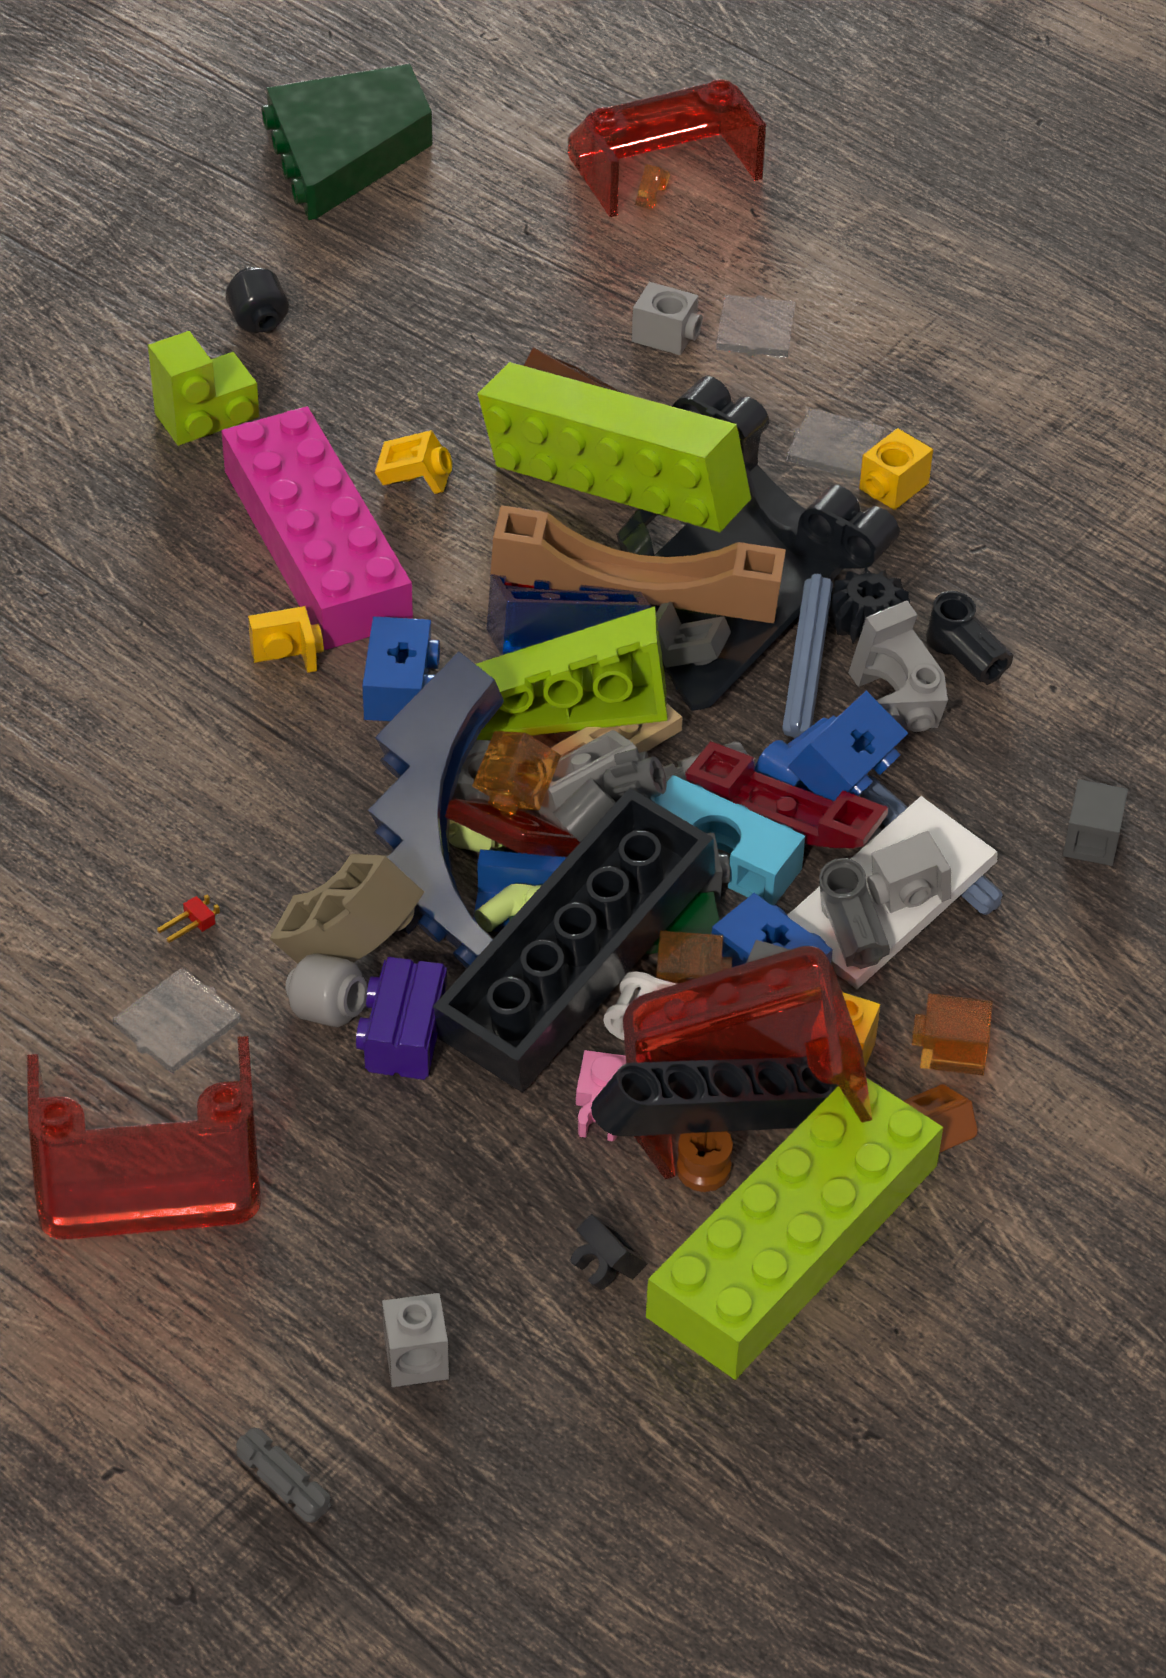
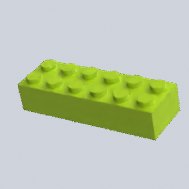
M511 362L477 393L497 467L717 532H721L751 500L737 424Z
M854 1070L648 1278L646 1318L736 1380L937 1167L943 1126Z

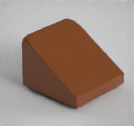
M941 1084L904 1100L905 1103L943 1126L939 1153L966 1142L977 1135L978 1130L972 1101L946 1085Z

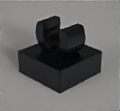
M592 1213L576 1229L589 1244L578 1247L573 1252L570 1262L579 1269L584 1270L592 1260L598 1259L599 1267L588 1281L600 1290L608 1287L613 1282L617 1271L633 1280L648 1264L613 1226Z

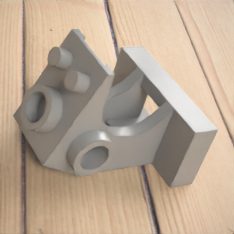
M904 601L866 617L848 673L858 687L879 678L887 680L896 692L876 701L904 729L920 732L929 728H938L948 702L945 674L913 630L917 613L908 601Z

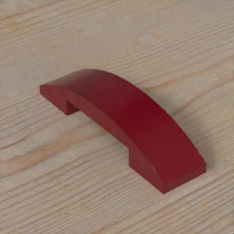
M712 741L709 742L685 772L688 782L700 785L713 794L735 804L743 805L752 812L778 824L786 825L804 835L805 844L829 848L864 847L888 815V807L846 791H842L836 800L832 801L755 772L754 757Z

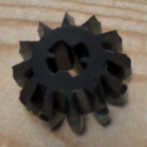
M865 567L860 575L847 571L845 578L835 581L832 589L829 608L830 622L835 624L837 635H850L852 644H855L859 641L866 617L904 601L910 603L908 598L909 592L903 589L900 578L888 579L886 570L875 574Z

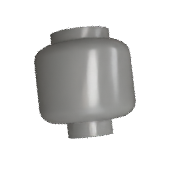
M319 953L307 955L289 973L286 980V993L291 1009L298 1018L309 1022L340 1027L358 1016L366 1004L367 982L358 966L347 959Z

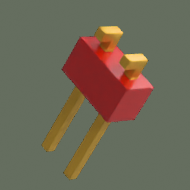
M208 895L204 896V901L195 896L183 903L184 913L158 927L157 931L161 933L188 917L193 923L167 937V942L174 941L196 927L203 932L216 924L215 916L220 913L219 906L217 904L214 905V910L211 911L207 907L210 904V897Z

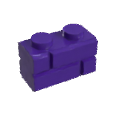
M387 957L384 960L380 977H370L366 1006L367 1008H372L370 1018H360L356 1034V1049L364 1050L365 1069L368 1072L392 1076L394 1073H399L401 1077L422 1080L429 1076L438 1038L433 1006L447 991V968L443 964L419 961L415 964L410 959Z

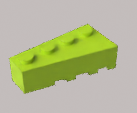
M655 606L476 664L495 679L505 701L482 729L476 740H494L578 731L585 727L606 728L668 721L666 683Z

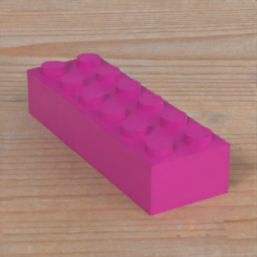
M308 406L221 430L225 473L299 606L306 607L310 624H319L324 650L370 637L373 616L413 619L412 582Z

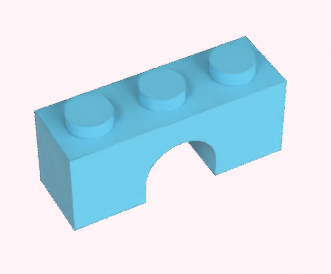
M674 775L667 781L665 793L654 797L655 803L703 832L715 834L717 848L730 854V882L728 883V888L746 897L755 893L769 904L775 905L802 870L805 836L786 825L778 824L750 811L743 805L735 804L707 791L700 785L692 784Z

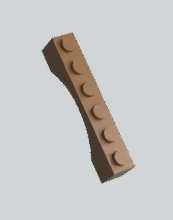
M501 505L493 536L490 579L658 606L662 603L672 602L674 608L774 624L786 549L737 542L716 551L693 556L659 557L638 555L616 550L589 540L566 527L548 512Z

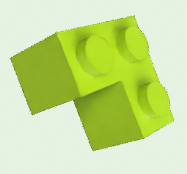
M190 331L148 345L155 415L178 446L260 417L257 382L234 352L210 359Z

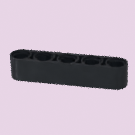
M814 1057L628 1063L622 1065L596 1096L592 1102L591 1111L594 1120L604 1131L621 1137L797 1128L840 1085L836 1072L830 1065Z

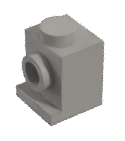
M929 831L871 853L872 875L867 877L868 887L877 905L885 904L890 913L905 907H917L935 895H938L942 902L951 899V868Z

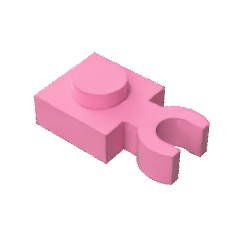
M584 1050L576 1090V1105L583 1106L578 1114L579 1137L586 1138L589 1125L596 1122L591 1111L593 1100L622 1065L637 1063L638 1057ZM608 1133L607 1141L614 1142L617 1136Z

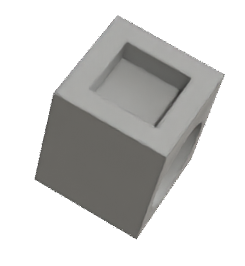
M649 282L633 307L632 342L681 355L690 339L695 341L701 330L702 315L697 314L698 295Z
M440 1293L383 1300L384 1342L392 1387L449 1379L448 1338Z

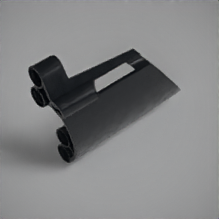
M705 376L698 380L674 402L672 407L737 424L751 500L721 532L687 523L655 555L651 537L646 526L658 514L638 508L616 534L620 550L624 549L625 552L647 556H693L716 551L737 542L786 549L774 624L725 616L731 634L718 659L705 665L690 663L665 667L674 686L691 711L711 707L800 615L804 583L807 579H810L813 574H821L822 577L833 581L843 569L870 567L894 543L900 532L898 522L887 510L873 506L865 512L860 511L859 502L853 493L839 485L828 487L807 509H804L790 498L758 465L761 434L769 425L767 411L762 404L750 397H741L732 402L727 387L721 381L711 376ZM637 602L640 611L655 606L657 612L660 607L658 605ZM675 608L681 624L722 617V615Z

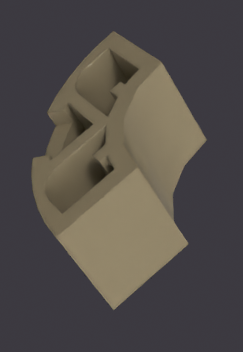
M351 854L341 869L325 884L309 893L297 894L292 897L269 939L296 963H299L307 955L314 953L355 962L381 945L395 931L402 930L411 922L414 916V907L419 902L424 891L386 856Z

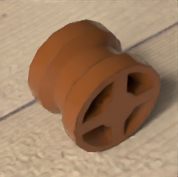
M728 1132L680 1134L676 1171L679 1179L686 1187L694 1191L709 1192L715 1191L726 1184L730 1178L733 1141L731 1135ZM705 1152L704 1156H698V1153Z

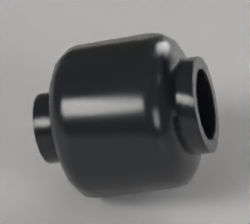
M258 267L245 268L233 277L226 288L225 297L237 325L246 332L261 333L271 331L284 320L288 313V299L276 274L269 269Z

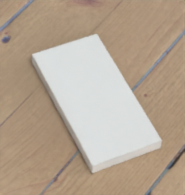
M920 796L851 858L859 863L865 871L867 889L890 947L889 955L883 957L878 964L863 969L854 966L847 967L830 920L822 912L820 886L787 916L808 932L820 936L833 949L831 970L855 989H858L997 862V851ZM929 831L951 868V899L942 902L939 896L935 895L917 907H905L890 913L885 904L877 905L868 887L867 877L872 875L871 853ZM843 888L838 889L834 892L838 894H848L852 892V890Z

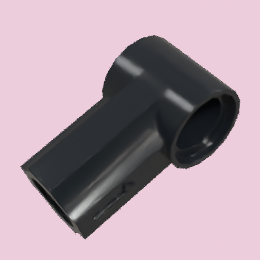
M958 591L943 592L935 598L926 633L927 643L936 652L953 655L979 682H983L986 686L999 680L1001 675L1011 667L1014 655L975 617L976 605L972 598Z

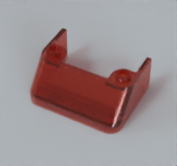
M718 79L711 83L612 107H602L591 112L569 134L568 156L608 216L614 217L618 216V159L721 134L752 178L757 181L763 179L766 123L736 85L728 80Z
M798 947L646 993L632 1001L624 1013L623 1031L626 1064L807 1056L808 1066L819 1081L827 1084L837 1083L860 1121L864 1123L872 1120L863 1051L835 970L825 953L817 947ZM671 1134L634 1136L664 1179L675 1177Z
M237 1037L240 1081L220 1082L206 1088L198 1098V1120L86 1130L84 1111L79 1103L67 1097H45L38 1054L27 1055L28 1127L38 1222L43 1232L52 1238L67 1240L233 1225L246 1222L255 1216L261 1206V1189L249 1037Z

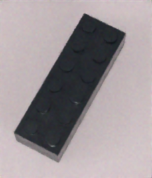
M629 788L434 1004L433 1010L439 1039L513 1088L524 1093L716 872L714 838L632 788Z

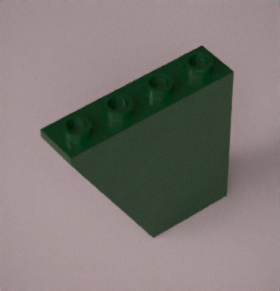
M410 63L266 88L267 105L261 106L263 124L266 130H271L275 154H281V164L285 179H291L294 202L296 205L302 204L308 220L319 218L433 145L432 110Z

